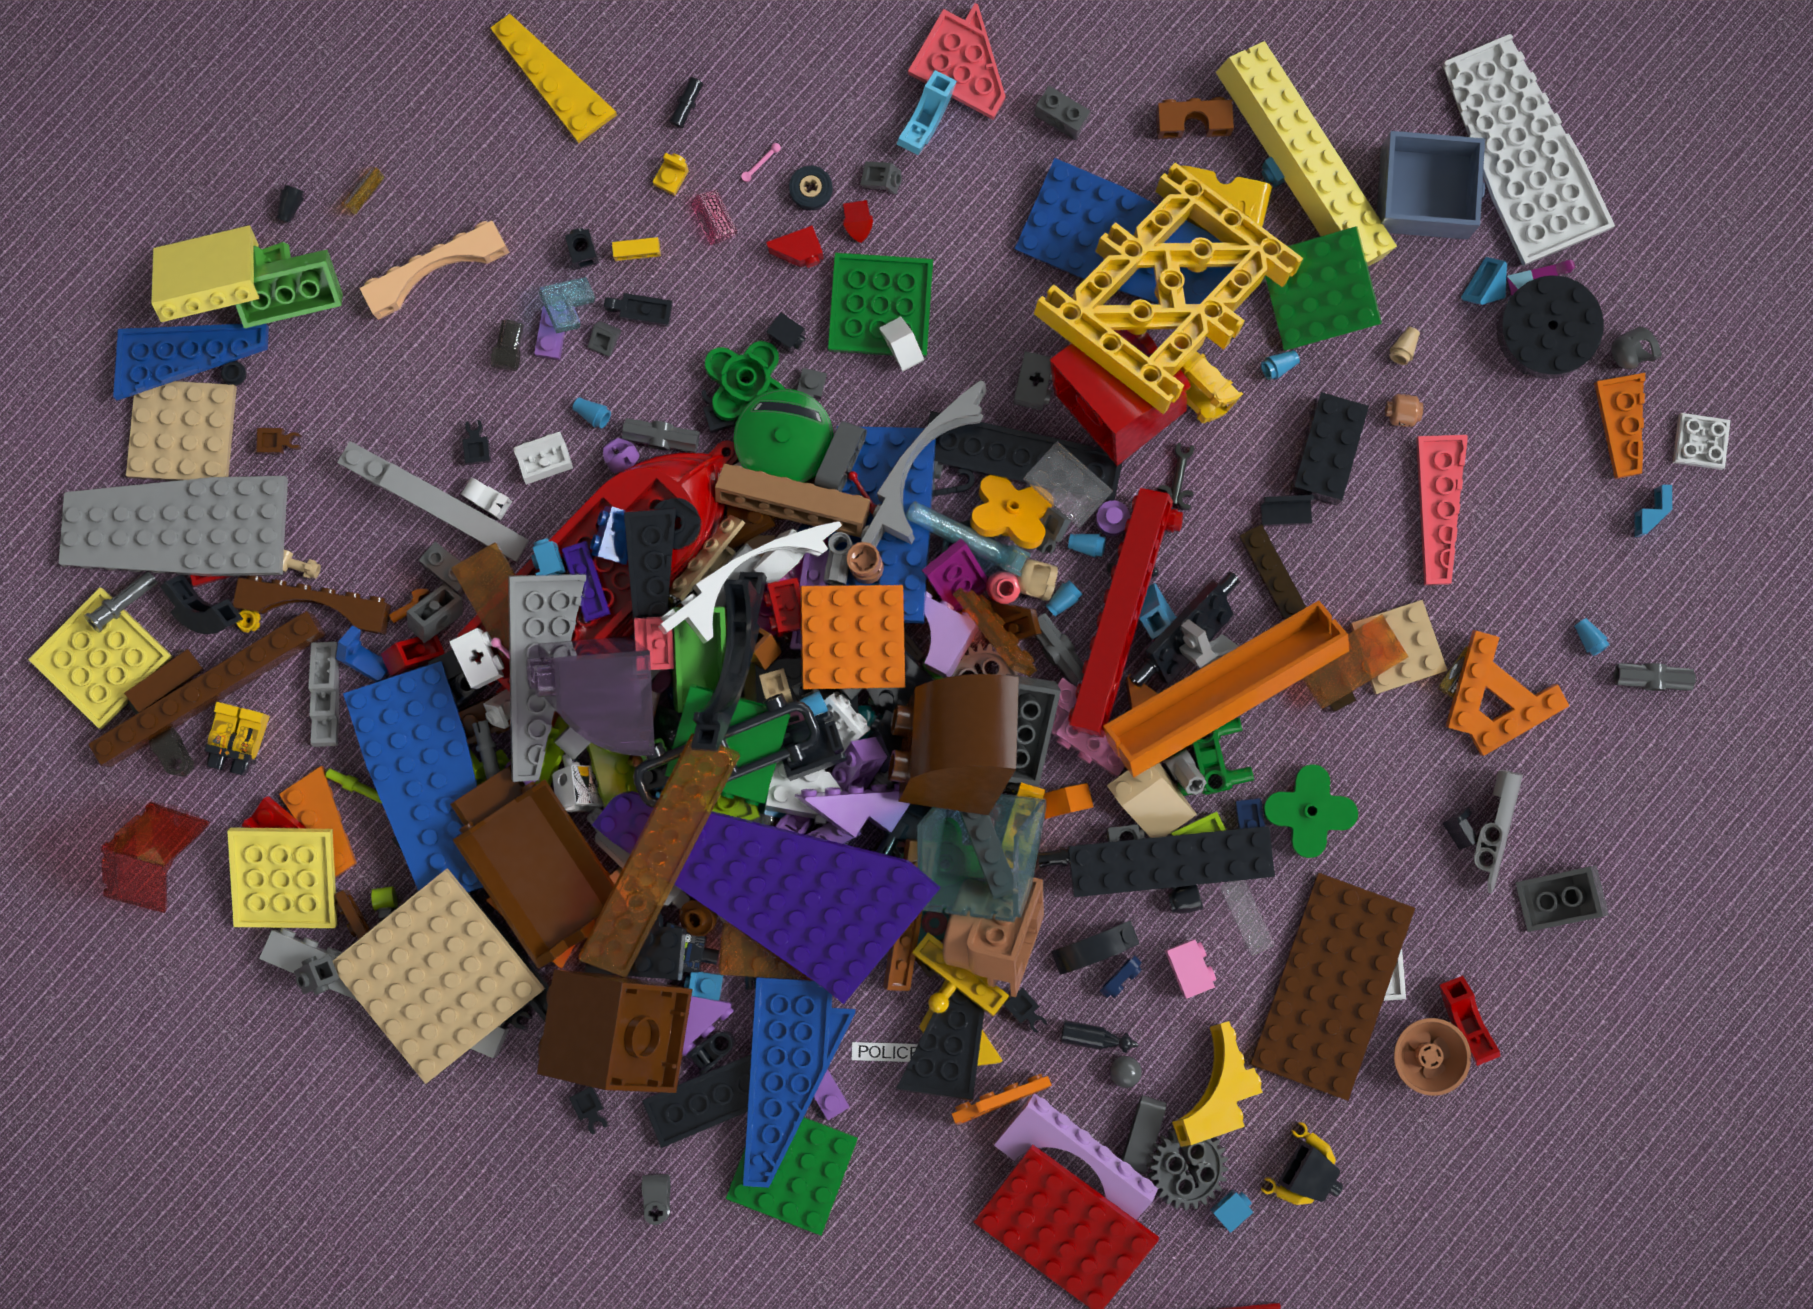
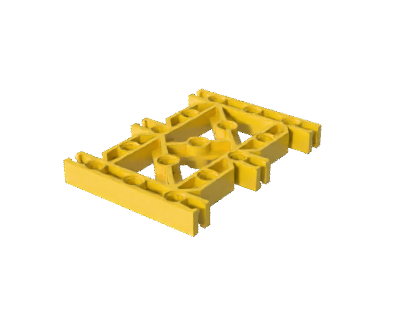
M1176 162L1169 168L1168 175L1164 173L1160 177L1155 190L1164 200L1136 227L1134 235H1131L1115 222L1111 226L1109 234L1104 233L1100 237L1095 251L1105 260L1075 289L1073 297H1069L1053 284L1047 291V297L1042 296L1037 301L1034 315L1078 347L1162 414L1168 410L1171 402L1174 403L1179 398L1184 384L1173 376L1203 345L1205 338L1208 337L1224 350L1229 345L1231 338H1235L1239 334L1245 321L1235 314L1234 311L1259 286L1264 276H1268L1283 287L1289 276L1292 277L1297 272L1303 260L1300 255ZM1190 217L1223 243H1212L1210 240L1202 237L1195 238L1191 243L1164 242ZM1180 267H1187L1189 270L1197 273L1203 272L1207 267H1235L1201 304H1185L1183 292L1185 279L1180 272ZM1139 268H1154L1156 281L1154 293L1159 300V305H1151L1148 301L1141 299L1135 300L1131 305H1104ZM1148 329H1176L1150 357H1147L1114 331L1128 330L1132 334L1140 335L1144 334Z

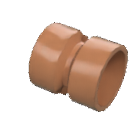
M857 543L848 551L847 564L858 582L870 584L882 576L884 570L883 562L878 550L871 543Z

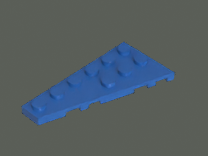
M266 323L249 328H244L243 324L118 329L113 397L118 401L268 350L269 327Z

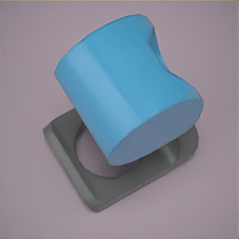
M802 682L792 686L797 700L807 704L813 711L814 716L828 711L818 689H812L811 692L801 695L799 694V688L802 686Z

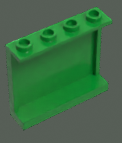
M691 684L672 749L693 740L696 723L693 720L694 712L704 708L715 690ZM740 697L729 726L766 712L765 704ZM790 713L726 739L737 767L781 749ZM719 749L717 752L697 750L668 762L665 776L670 777L669 780L677 784H684L685 781L697 784L728 770ZM776 763L712 789L720 791L719 795L733 799L735 795L745 798L744 802L757 806L759 802L765 804Z

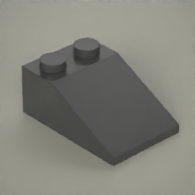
M1597 865L1516 882L1528 932L1609 915Z

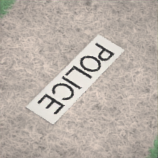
M852 1042V1060L909 1062L918 1044Z

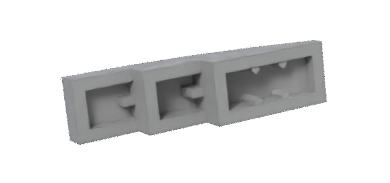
M337 642L311 643L308 689L311 692L309 716L312 719L311 745L313 747L338 746L339 665L336 659Z

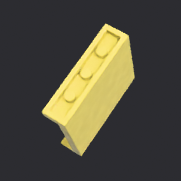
M250 225L153 248L151 303L160 322L259 299L254 286L253 246L259 247V244Z

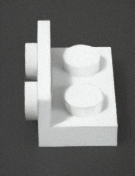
M835 692L826 698L824 702L828 709L827 712L831 711L833 713L834 719L828 722H836L844 751L841 753H844L851 741L861 738L870 728L867 726L866 719L861 714L856 713L850 706L851 703L848 698L839 692Z

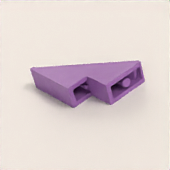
M899 783L894 784V788H887V785L877 784L871 785V789H864L863 786H849L848 791H840V788L829 787L825 788V792H817L816 789H802L801 794H795L796 798L844 834L856 837L867 819L878 828L892 832L910 803L898 802Z
M691 996L682 1053L684 1056L696 1047L693 1042L700 1035L704 1039L715 1029L712 1024L720 1018L724 1021L734 1012L731 1008L732 1002Z

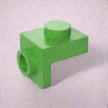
M281 242L265 249L254 245V266L291 258L289 245Z

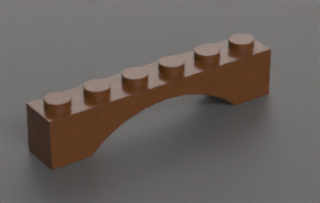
M247 576V579L238 578L233 601L235 609L265 614L287 604L300 602L318 603L337 610L353 626L361 631L382 635L387 633L392 606L385 603V598L370 596L369 600L361 599V594L345 592V596L338 595L336 590L321 587L320 591L311 590L312 586L296 583V587L286 586V581L272 579L271 583L262 582L263 578L258 576Z

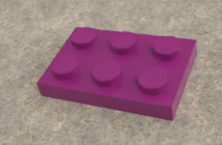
M961 538L922 569L939 598L951 604L956 612L961 611L986 590L988 578L968 545Z

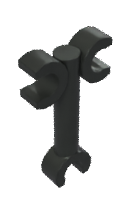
M1177 443L1174 451L1178 458L1172 488L1160 485L1158 490L1168 493L1173 500V505H1178L1182 510H1190L1191 505L1185 504L1182 498L1185 496L1193 497L1194 493L1189 490L1181 492L1187 459L1194 453V446L1191 445L1189 452L1184 454L1180 451L1181 443Z

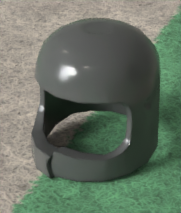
M1641 326L1619 336L1613 341L1611 346L1614 361L1621 368L1627 370L1638 367L1640 362H1652L1662 356L1655 336L1648 329ZM1641 340H1646L1650 343L1652 354L1643 349L1640 344Z

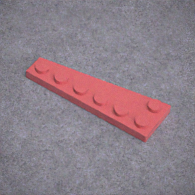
M1467 435L1418 436L1416 438L1424 585H1449L1452 583L1455 556L1454 546L1457 538V520L1460 511L1459 502L1463 484L1462 475L1463 466H1465Z

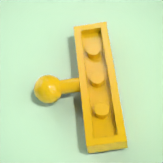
M930 933L926 934L912 952L914 956L948 981L941 992L934 993L929 998V1007L935 1013H942L947 1010L949 1006L948 999L956 988L993 1017L1009 997L997 985L995 987L988 986V978L973 974L968 969L947 965L943 959V943Z

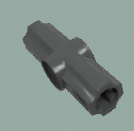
M626 418L623 425L622 439L647 444L654 449L664 451L674 449L696 453L699 445V431L674 427V425L667 422L653 421L651 423Z
M1046 613L1040 615L1038 621L1042 634L1034 637L1043 647L1042 651L1045 657L1053 666L1059 668L1068 682L1073 685L1078 684L1084 677V664L1075 653L1074 645L1065 634H1061Z
M1618 663L1614 670L1613 680L1617 686L1642 687L1643 690L1664 691L1666 689L1691 691L1696 682V674L1694 669L1667 667L1666 664L1646 663L1635 665Z

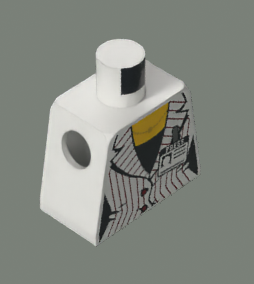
M567 754L563 755L565 768L554 772L552 777L554 793L566 812H590L595 808L604 806L602 798L600 799L599 786L596 776L593 774L592 766L580 765L578 756L572 760Z

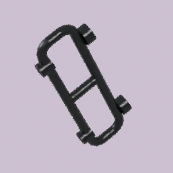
M783 693L767 698L763 701L767 709L766 712L728 727L719 747L720 754L728 771L682 790L673 791L659 799L653 798L650 795L644 781L645 772L697 750L691 749L692 741L667 752L662 742L652 744L643 749L647 760L638 764L634 770L633 779L639 796L644 804L650 808L660 809L670 806L671 811H674L686 805L685 799L789 757L791 762L799 761L806 757L804 751L815 746L819 740V725L813 711L803 702L793 701L786 703ZM798 711L802 713L810 732L806 740L792 743L784 749L737 767L727 744V738L791 712Z

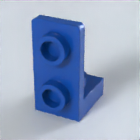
M352 625L338 641L336 659L371 680L379 682L388 673L383 658L361 646V630Z

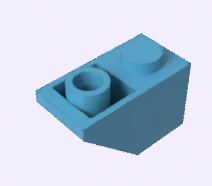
M1156 583L1148 586L1139 616L1152 640L1157 639L1176 619L1175 614Z

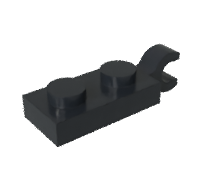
M623 293L622 300L605 297L603 307L608 312H620L619 317L622 320L669 327L673 301Z

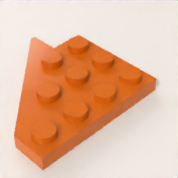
M1038 1074L1027 1079L1028 1083L1019 1086L1017 1082L1004 1087V1092L995 1095L993 1091L979 1097L980 1101L974 1105H971L969 1101L955 1107L956 1112L952 1113L955 1124L960 1125L1052 1087L1048 1076L1042 1077V1074Z

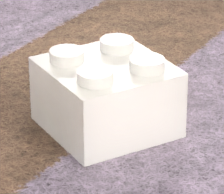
M777 762L768 790L765 810L815 819L817 813L796 798L795 794H801L802 789H816L817 792H821L825 769L790 781L787 778L783 762Z

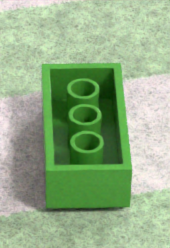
M328 249L254 266V286L259 299L236 304V308L243 327L249 328L341 306L343 293Z

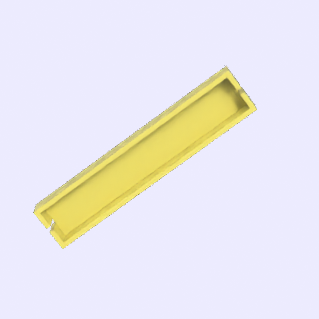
M1261 42L1250 47L1247 51L1244 50L1229 57L1216 71V74L1268 155L1274 159L1285 176L1284 180L1320 236L1358 226L1367 265L1370 266L1382 260L1397 245L1384 225L1381 224V220L1266 42Z

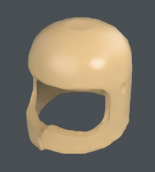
M1033 559L1024 560L1018 566L1015 574L1021 589L1020 593L1049 601L1055 588L1058 568L1057 566Z

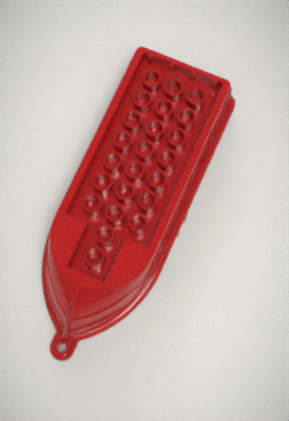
M722 441L709 454L674 453L654 457L633 465L607 481L549 540V542L554 541L558 545L566 571L563 574H569L562 549L587 541L590 549L591 540L594 535H597L599 529L597 524L599 513L601 510H604L605 506H612L625 511L654 509L658 503L666 499L682 498L690 502L698 510L702 525L700 534L693 544L681 550L673 549L670 576L671 588L674 580L681 576L688 567V563L703 549L705 542L716 533L723 521L726 504L716 502L715 486L723 465H734L738 460L734 442ZM726 449L731 450V454L728 457L723 456V452ZM679 517L675 520V528L680 529L682 526L680 524L681 518ZM592 556L611 614L585 622L581 607L579 606L557 702L592 670L596 672L634 633L628 561L627 565ZM531 558L515 576L536 575L535 573L540 572V569H535ZM508 583L459 632L457 638L478 628L484 632L487 631L492 639L499 638L501 644L509 651ZM491 646L494 655H499L504 664V669H502L504 676L497 679L502 686L496 693H501L506 689L510 692V660L499 648ZM477 652L478 657L475 661L482 663L481 658L484 654ZM496 680L489 683L488 685L492 686L496 682ZM558 705L554 709V714L560 709Z

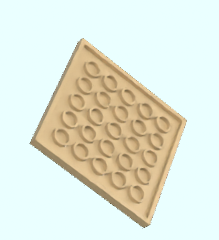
M448 868L333 960L339 978L425 1084L545 989Z

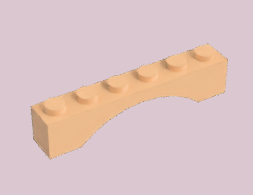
M481 222L474 227V230L454 236L453 241L445 245L438 244L430 250L431 252L423 256L417 255L412 257L408 264L402 267H393L386 272V275L366 281L364 283L365 286L361 287L360 290L373 315L379 320L399 310L413 286L437 268L457 262H481L488 264L510 253L494 222Z

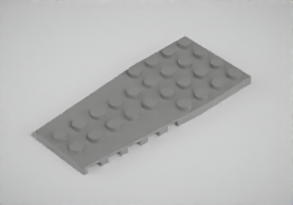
M286 476L209 477L65 492L59 564L63 567L79 566L87 569L94 567L105 568L106 570L125 569L133 572H140L141 570L164 574L165 572H172L179 575L195 576L283 575L288 478Z

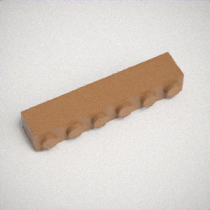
M724 464L715 486L716 502L812 526L839 521L842 526L835 530L836 532H843L856 537H861L870 512V499L860 495H850L836 489H826L811 483L794 481L787 477H777L762 471L745 469L738 465Z

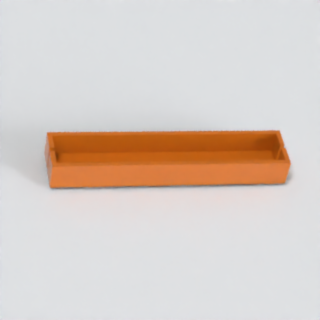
M1318 600L1104 725L1107 742L1119 758L1121 757L1122 763L1134 778L1349 652L1348 634L1335 619L1332 620L1330 612Z

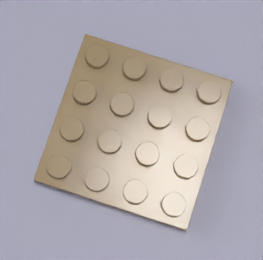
M174 381L134 395L126 477L169 481L228 477L237 387L228 384Z

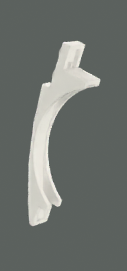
M838 521L773 540L732 560L692 587L698 596L696 597L694 593L681 602L684 606L677 612L671 609L662 616L661 620L663 623L658 626L665 635L683 620H686L703 644L713 637V611L717 596L722 585L736 567L756 555L775 550H796L818 557L828 550V547L822 540L841 527V523Z

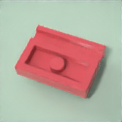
M661 617L634 618L636 670L674 669L673 629L664 635L658 627L663 623Z

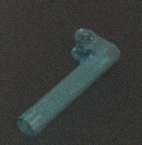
M914 501L907 511V520L953 544L961 538L974 555L1018 577L1022 576L1021 570L1026 559L1032 555L1014 545L1002 544L990 537L981 536L972 528L917 501Z

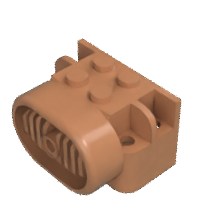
M1012 873L1018 887V892L994 900L987 884L971 880L966 881L960 889L947 924L943 943L944 962L947 965L968 969L978 976L987 977L988 986L995 987L998 980L1010 983L1011 996L1016 997L1044 918L1043 879Z

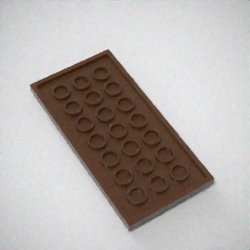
M1318 872L1250 1064L1349 1101L1416 908Z

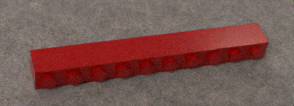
M1140 488L1138 495H1135L1133 498L1131 519L1128 518L1126 521V536L1124 542H1121L1118 548V563L1112 568V583L1110 589H1107L1104 595L1105 607L1103 612H1100L1098 615V630L1096 636H1093L1090 642L1091 654L1089 660H1086L1083 665L1082 684H1078L1075 696L1077 701L1075 708L1072 707L1069 712V725L1077 732L1104 738L1105 731L1103 726L1109 722L1172 508L1173 500L1168 493Z

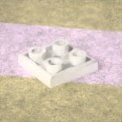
M1680 413L1677 421L1673 463L1719 470L1725 469L1730 420Z

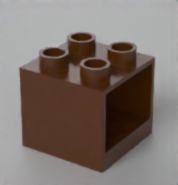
M554 969L552 984L548 988L546 997L548 1008L544 1032L538 1044L539 1063L537 1074L602 1090L676 1093L693 989L628 976Z

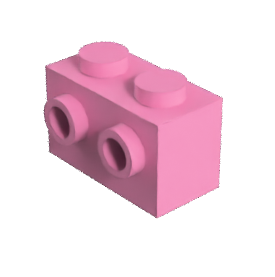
M1191 939L1164 950L1184 998L1188 999L1215 988L1213 981L1216 980L1212 967H1207L1203 958L1207 955L1201 942L1197 943L1195 939Z

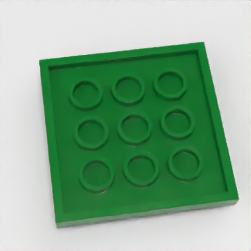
M1358 226L1288 246L1300 255L1303 260L1297 272L1292 277L1289 276L1283 287L1265 275L1284 351L1382 324Z
M835 253L828 351L893 356L879 328L902 317L912 330L923 357L927 358L933 259Z
M804 1117L769 1188L743 1186L744 1149L726 1199L822 1236L858 1137Z

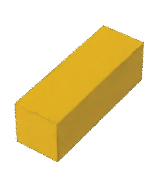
M658 237L612 242L615 261L661 256Z

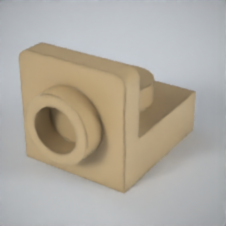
M784 668L759 675L766 699L783 693L786 703L793 702Z

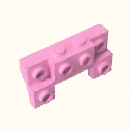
M1062 678L1058 684L1061 693L1051 734L1058 738L1056 742L1067 750L1070 747L1079 752L1077 756L1088 764L1093 761L1115 777H1118L1125 765L1122 763L1121 757L1119 758L1108 744L1106 735L1102 738L1077 732L1069 725V712L1077 701L1075 696L1077 687Z

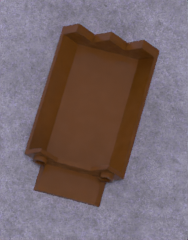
M509 765L450 804L464 825L459 829L461 834L454 838L453 842L538 969L555 960L567 949L586 939L599 927L614 920L629 908V905L545 779L537 785L534 781L527 785L523 781L513 782L511 765Z

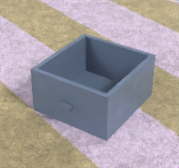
M1390 131L1381 146L1377 216L1388 233L1468 240L1480 226L1482 197L1485 195V183H1483L1485 138Z

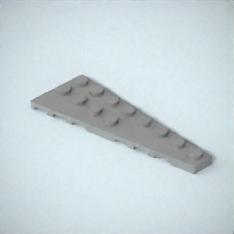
M585 574L508 576L511 777L513 782L539 780L546 743L551 731L554 709L557 705L558 692L562 684L568 659L571 637L576 625L575 620L582 599L584 582H586Z

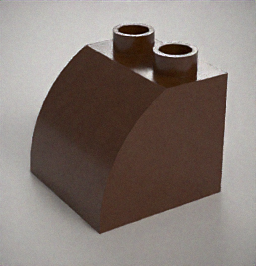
M970 674L937 679L915 687L907 706H895L891 721V735L902 737L901 751H892L888 779L889 781L899 782L898 802L982 815L990 814L1016 770L1019 677L995 674Z

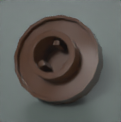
M691 899L682 906L679 919L682 927L687 929L689 934L699 937L706 935L714 929L717 923V914L696 899Z

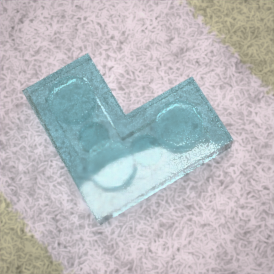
M587 277L540 287L539 295L556 334L580 328L581 322L574 307L594 303L595 300Z

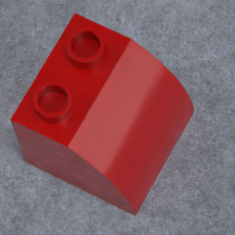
M1114 330L1147 357H1150L1158 349L1156 343L1147 332L1135 335L1128 332V330ZM1070 344L1050 359L1054 395L1117 466L1187 411L1186 391L1191 388V385L1180 369L1173 377L1184 384L1179 398L1174 403L1171 402L1168 410L1162 414L1074 344Z

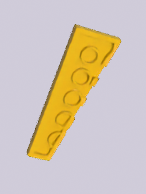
M508 14L491 27L494 35L578 144L617 116L616 111L511 14Z

